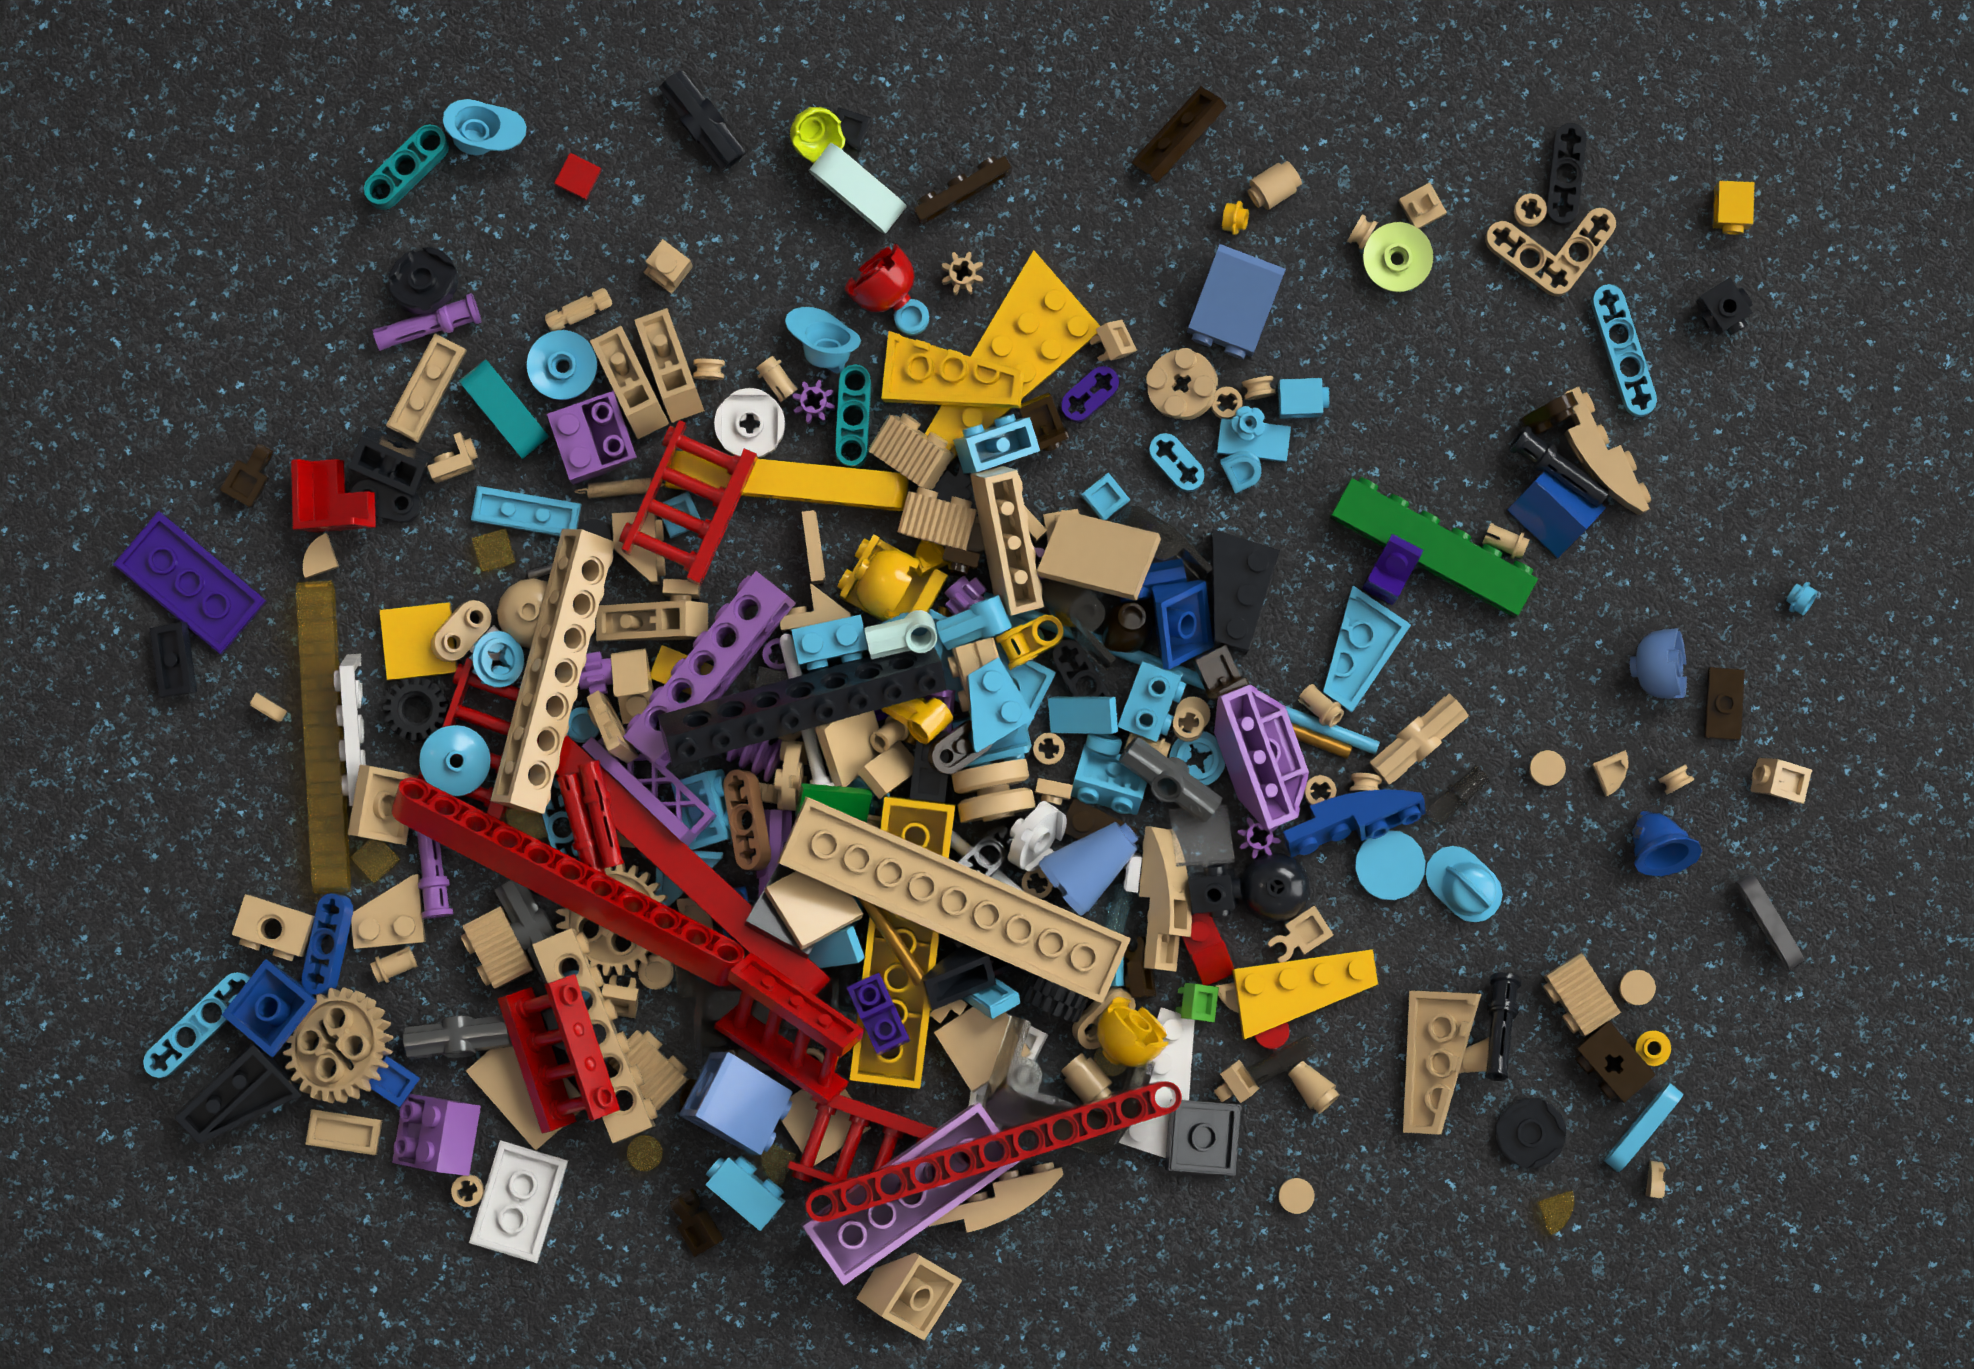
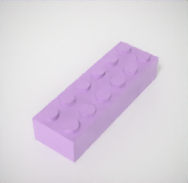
M976 1101L883 1167L999 1130L981 1103ZM997 1141L988 1142L984 1147L986 1159L995 1161L1000 1158L1002 1154L1000 1143ZM956 1152L950 1157L949 1164L951 1169L955 1172H961L967 1167L968 1158L964 1152ZM1020 1161L827 1222L814 1221L810 1217L800 1225L844 1286ZM924 1162L916 1167L915 1177L919 1182L926 1183L932 1179L934 1169L930 1163ZM893 1173L884 1175L880 1182L882 1191L887 1194L895 1192L900 1184L898 1176ZM859 1184L846 1192L847 1201L853 1205L861 1203L865 1198V1190ZM831 1203L817 1212L816 1215L826 1214L830 1210Z

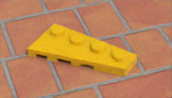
M888 331L881 396L884 402L1021 408L1024 373L1021 370L981 358L969 357L961 352L939 348L930 343L917 339L913 340Z
M1373 949L1232 970L1243 1040L1378 985Z

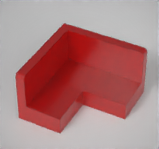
M294 459L291 461L293 530L318 533L376 528L375 492L345 493L344 460L308 461Z

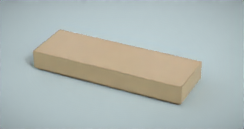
M434 334L386 427L419 443L467 350Z

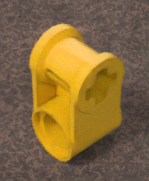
M1043 615L1024 625L1021 624L994 639L996 643H1001L1010 661L1008 667L1012 670L1059 644L1063 638L1064 629L1058 618L1053 615ZM1043 622H1052L1057 626L1058 634L1056 638L1051 641L1040 639L1038 628ZM1012 640H1015L1021 652L1020 655L1017 654L1012 644Z

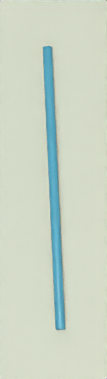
M985 592L984 594L985 599L994 596L993 594L988 592ZM1031 610L1014 616L1030 622L1046 614ZM1059 620L1064 629V637L1141 665L1143 657L1162 664L1161 658L1141 650L1133 653L1110 651L1105 648L1101 635ZM1043 622L1039 626L1058 634V628L1052 622ZM1180 665L1173 667V669L1183 672L1180 681L1205 690L1196 671ZM1285 706L1291 723L1374 755L1376 754L1380 741L1338 725L1333 727L1323 726L1320 724L1319 718Z

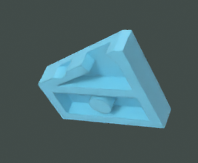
M999 657L967 675L970 698L969 713L973 738L972 749L974 753L981 751L1035 718Z

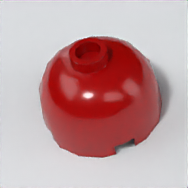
M894 244L893 250L887 246L873 255L858 269L862 273L857 281L851 277L844 288L852 300L865 310L884 312L892 307L897 311L911 298L908 292L912 288L915 278L912 263L897 244Z

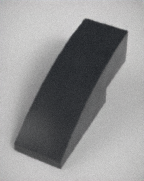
M964 944L936 964L922 978L929 1008L933 1011L996 985V976L1018 967Z

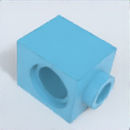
M1322 378L1280 379L1278 382L1279 419L1321 417L1323 415V408H1329V388L1322 387Z

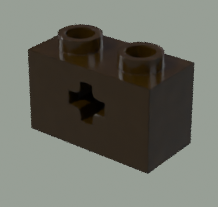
M1610 1021L1595 1029L1573 1048L1578 1054L1575 1061L1588 1075L1591 1072L1596 1074L1602 1081L1598 1087L1611 1102L1617 1099L1619 1102L1625 1103L1656 1076L1653 1070ZM1605 1057L1619 1058V1061L1616 1063L1619 1069L1617 1072L1605 1070L1608 1064Z

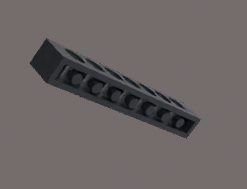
M935 647L925 653H917L911 650L872 660L871 656L657 716L666 751L672 766H677L946 691L947 689L942 663Z

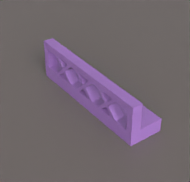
M591 736L582 746L595 760H600V764L687 846L717 816L666 767L663 769L639 749L637 750L641 754L638 755V758L627 763L626 769L620 763L622 762L621 759L618 757L614 758L605 749L603 738L596 741ZM648 760L652 763V778L637 779L634 776V761ZM658 770H659L666 778H658ZM673 783L676 786V801L661 802L658 799V784ZM652 784V793L644 785ZM682 793L691 801H682ZM697 806L704 815L689 829L682 822V807ZM676 807V815L673 814L668 808Z

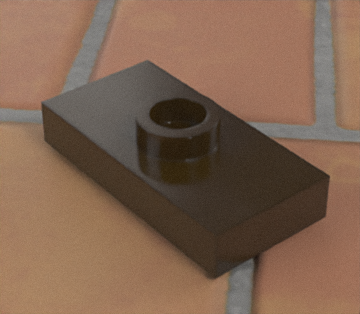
M1708 668L1704 738L1741 740L1745 670Z

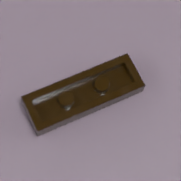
M1200 86L1134 158L1131 164L1137 171L1158 183L1180 157L1192 147L1201 134L1217 119L1227 105L1220 97Z
M992 156L981 162L977 166L979 171L969 177L963 173L947 183L949 188L938 195L935 191H932L918 199L917 203L919 206L914 208V214L921 226L1012 174V167L1007 158L1003 156L997 160L995 156Z

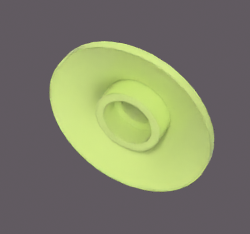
M1404 222L1388 223L1375 230L1366 242L1363 251L1364 267L1370 279L1379 287L1392 292L1408 291L1419 286L1430 273L1433 264V249L1427 236L1417 227ZM1394 253L1401 254L1404 259L1403 263L1400 265L1393 264L1391 262V255Z

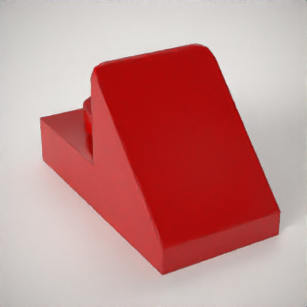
M1209 912L1193 914L1191 937H1181L1202 985L1208 986L1233 975L1232 970L1234 966L1225 942L1221 939Z

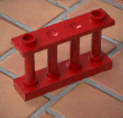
M679 420L676 428L670 426L665 434L662 445L667 448L633 524L628 522L625 524L619 542L623 543L622 551L627 555H630L634 545H637L683 565L684 570L689 572L687 580L701 587L758 457L757 453L745 448L741 456L735 454L732 457L684 436L687 428L686 422ZM677 448L727 469V474L732 475L727 487L720 486L718 489L670 468L669 466ZM663 480L712 501V506L717 507L713 519L706 518L703 521L655 500ZM648 513H652L699 534L698 538L703 541L698 553L695 551L688 553L640 532Z
M467 658L465 665L459 663L454 674L452 683L456 684L457 687L442 727L455 725L457 719L508 736L511 722L468 708L462 704L469 685L517 702L520 688L512 685L494 688L487 684H482V680L472 673L474 669L472 660ZM490 753V767L496 769L495 773L498 774L503 753L501 756ZM420 770L418 779L425 781ZM479 786L474 791L464 795L484 802L483 806L488 808L487 814L503 821L508 807L490 801L494 787L490 786L489 789Z
M753 953L748 954L729 971L727 979L742 990L738 1006L736 1005L716 1022L714 1028L822 1103L828 1105L849 1083L835 1073L838 1059L862 1039L864 1029ZM754 999L770 1009L766 1025L750 1014ZM782 1018L798 1028L794 1044L778 1034ZM810 1038L827 1048L822 1063L806 1053Z
M575 974L544 984L547 991L546 995L535 997L533 988L529 987L497 999L542 1134L577 1122L574 1113L586 1110L589 1120L592 1121L620 1110ZM552 1008L559 1028L546 1031L540 1011ZM564 1042L570 1062L558 1065L551 1045ZM575 1076L581 1096L569 1099L563 1079Z
M840 1094L828 1105H825L811 1095L810 1100L817 1102L815 1109L818 1112L800 1163L788 1160L787 1168L793 1170L792 1177L812 1183L813 1177L830 1183L839 1182L847 1179L864 1128L869 1127L870 1121L884 1125L882 1132L885 1133L872 1171L880 1169L891 1161L898 1138L902 1139L904 1133L917 1137V1143L937 1128ZM838 1109L850 1114L849 1121H851V1125L832 1175L815 1169L813 1166L831 1115L835 1116ZM857 1184L851 1185L848 1189L853 1188Z

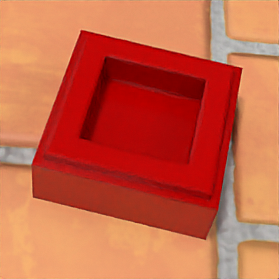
M570 153L554 184L586 201L602 169Z

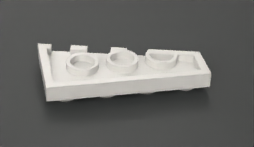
M347 654L340 664L339 670L334 671L335 691H341L342 705H337L336 709L338 726H344L345 739L339 741L340 761H346L347 774L342 775L343 796H349V806H353L359 765H366L365 750H360V743L364 742V719L362 715H358L357 710L361 708L363 690L362 683L359 680H355V670L358 666H361V654Z
M1161 1007L1157 1020L1166 1030L1167 1036L1163 1041H1168V1045L1153 1061L1141 1066L1134 1088L1156 1081H1168L1179 1087L1182 1100H1189L1195 1020L1181 1018L1180 1013ZM1161 1087L1155 1094V1101L1160 1107L1168 1106L1170 1099H1172V1092L1167 1087ZM1132 1097L1125 1114L1126 1118L1135 1116L1139 1109L1137 1101ZM1169 1114L1122 1128L1117 1142L1166 1158Z

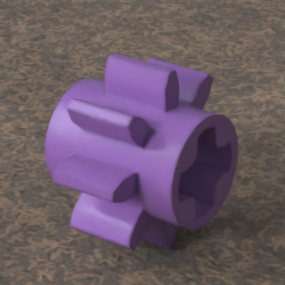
M821 380L817 381L815 387H809L806 382H802L804 389L802 394L796 393L792 396L793 399L801 403L800 406L795 408V414L804 412L807 415V424L811 423L813 417H819L823 423L826 422L824 415L826 409L830 411L835 410V406L827 402V399L834 394L833 390L824 392L821 389ZM811 394L815 398H823L819 401L820 408L817 410L812 406L805 407L809 403L807 397Z
M962 576L946 590L945 594L950 600L945 606L953 615L968 610L971 605L985 600L982 595L987 589L976 577L969 582L965 576Z
M600 651L587 653L586 664L582 669L579 679L580 690L589 688L590 695L598 690L606 694L608 693L607 685L613 684L611 658L602 659Z
M1248 817L1246 819V823L1249 826L1247 831H1237V834L1245 836V842L1239 847L1240 850L1246 847L1253 850L1252 858L1254 859L1260 850H1264L1267 855H1272L1268 846L1271 843L1279 844L1281 842L1280 839L1273 837V831L1278 826L1265 830L1268 834L1264 838L1266 845L1261 846L1259 842L1253 844L1250 841V838L1254 835L1252 829L1256 827L1258 831H1263L1264 828L1260 823L1254 824L1253 820Z

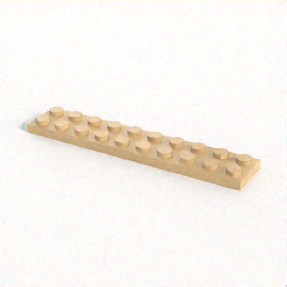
M805 797L777 862L1102 1004L1131 939L808 797Z

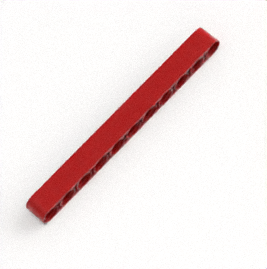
M566 735L559 756L560 764L555 773L558 776L578 772L583 795L585 796L577 765L595 760ZM600 766L606 791L610 790L611 797L608 798L616 830L746 950L816 996L831 979L809 958L806 959L745 926L744 924L753 906Z
M409 777L400 781L391 809L393 817L398 822L718 986L732 984L727 980L729 971L744 956L743 948L736 941L421 779Z
M1156 1081L816 1188L806 1196L804 1209L807 1215L814 1221L827 1222L1172 1113L1180 1106L1182 1094L1179 1087L1172 1082ZM1161 1087H1167L1172 1092V1101L1166 1107H1160L1155 1101V1094ZM1132 1097L1137 1101L1139 1109L1135 1116L1126 1118L1121 1112V1104L1125 1099ZM1094 1108H1099L1105 1118L1102 1126L1097 1129H1092L1087 1123V1115ZM1065 1119L1070 1124V1134L1066 1138L1059 1140L1054 1136L1052 1128L1056 1121ZM1025 1130H1031L1036 1135V1144L1030 1150H1023L1018 1144L1019 1135ZM990 1141H997L1002 1146V1154L995 1161L987 1160L984 1155V1147ZM956 1152H964L968 1158L967 1167L961 1172L953 1171L949 1164L950 1157ZM924 1162L930 1163L934 1169L932 1179L926 1183L919 1182L915 1177L916 1167ZM889 1173L896 1174L900 1182L899 1188L890 1194L883 1192L880 1185L883 1176ZM859 1184L865 1190V1198L859 1204H850L846 1199V1191L851 1185ZM818 1195H825L831 1201L830 1210L824 1215H816L811 1209L812 1200Z

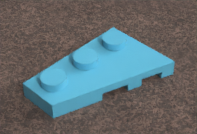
M1352 586L1322 693L1333 701L1339 702L1343 708L1352 713L1411 624L1355 586Z

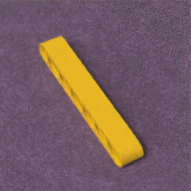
M676 451L669 466L676 471L718 489L720 486L726 488L732 476L727 474V469L685 451ZM757 459L741 496L903 511L907 499L909 479L896 472ZM665 481V487L685 490Z

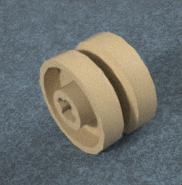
M1026 759L999 762L951 774L954 792L958 794L977 792V797L962 800L957 805L961 823L983 820V822L1012 817L1015 816L1014 813L1036 808L1031 789L1018 788L1010 790L1009 787L1010 785L1024 782L1029 778Z

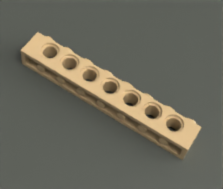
M562 529L490 800L492 802L526 813H545L546 806L551 798L550 790L554 775L560 764L559 756L562 744L568 733V721L572 706L578 695L579 679L582 669L586 664V653L590 637L595 630V618L599 603L604 595V584L608 568L613 561L615 542L582 529Z

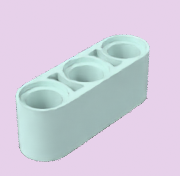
M833 143L826 147L808 170L818 181L883 234L887 233L907 207L900 198Z

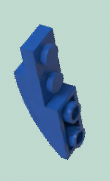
M1386 789L1361 791L1333 797L1311 805L1312 819L1283 831L1286 848L1291 857L1299 854L1308 855L1331 840L1340 841L1346 838L1354 830L1357 831L1361 841L1368 838L1377 839L1384 836L1389 829L1400 824H1412L1419 820L1421 815L1426 814L1424 797L1419 792Z

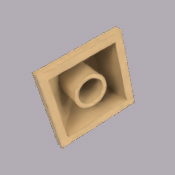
M913 1253L875 1268L856 1299L881 1317L925 1340L962 1280L919 1254Z

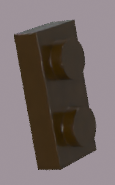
M1074 798L1066 814L1065 834L1079 840L1114 822H1117L1120 826L1124 822ZM1128 825L1136 834L1138 829Z

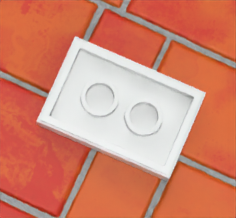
M500 1140L469 1243L538 1263L569 1160Z

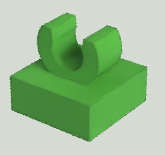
M1185 983L1184 987L1178 989V993L1183 994L1182 1007H1176V1012L1180 1013L1181 1018L1215 1022L1219 987Z

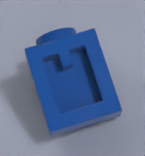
M383 1055L382 1060L389 1066L388 1068L379 1067L377 1069L381 1080L377 1081L371 1078L369 1080L371 1089L398 1107H401L420 1078L388 1055Z

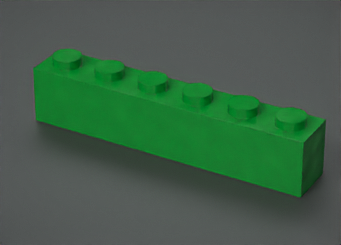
M1360 477L1358 481L1353 478L1350 480L1329 519L1385 548L1392 534L1423 550L1416 564L1418 567L1513 618L1519 616L1538 580L1537 577L1531 575L1534 571L1532 568L1516 560L1511 564L1501 559L1503 553L1490 545L1484 544L1482 548L1470 542L1471 536L1456 527H1453L1450 531L1438 525L1441 520L1429 512L1422 510L1418 514L1408 508L1410 503L1395 494H1391L1389 498L1377 492L1379 486L1368 479Z

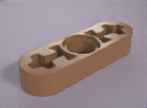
M732 770L724 779L723 790L735 859L742 869L760 871L765 869L771 860V848L759 780L751 771ZM742 780H743V781H744V787H741V788H740V792H739L738 786L742 784ZM748 800V804H740V802ZM746 811H750L753 820L750 828L746 830L742 825V817ZM746 836H754V838H748V841L746 840ZM754 849H756V855H754L751 860L750 854L754 852Z

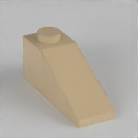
M665 308L635 319V324L671 423L703 412V405L668 309Z
M622 326L590 340L637 439L668 425L669 422Z
M682 600L600 605L596 614V641L696 639L703 631H708V603Z

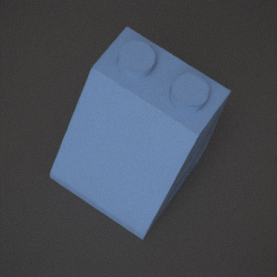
M1219 244L1187 333L1192 334V340L1201 345L1211 347L1212 343L1226 347L1224 352L1239 359H1244L1245 355L1252 357L1286 269Z
M711 1052L679 1116L752 1155H761L763 1151L767 1152L771 1148L776 1138V1133L773 1130L779 1119L783 1120L790 1111L792 1101L789 1099L793 1091L729 1052Z

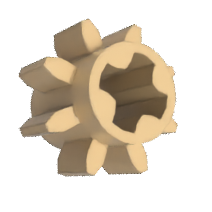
M953 252V262L951 265L942 263V269L949 272V276L944 277L942 283L943 285L952 283L954 295H957L960 289H966L971 295V285L974 282L983 283V278L976 275V271L980 270L983 264L982 262L973 264L971 252H968L965 258H958V255ZM962 266L968 267V274L971 277L965 276L962 281L957 280V273L954 272V269L960 271Z

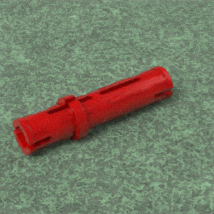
M600 760L577 765L585 792V796L582 797L583 803L588 805L602 862L601 866L604 869L624 864L608 801V798L611 797L610 790L606 791L599 764Z
M573 772L570 775L559 776L556 780L559 784L575 841L572 843L573 850H577L580 862L606 874V871L601 866L602 862L587 805L583 803L582 797L584 795L578 777L579 773Z

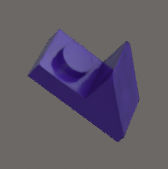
M1392 534L1362 589L1393 605L1400 596L1423 550Z

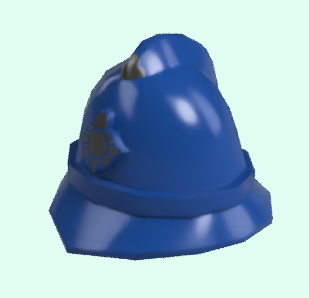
M1642 811L1638 815L1633 831L1634 853L1636 857L1634 865L1638 872L1651 876H1665L1680 872L1698 861L1702 853L1699 842L1690 838L1687 832L1682 830L1672 819L1663 814Z

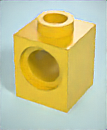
M1719 181L1714 186L1713 228L1722 229L1723 234H1743L1744 229H1749L1753 225L1754 182Z

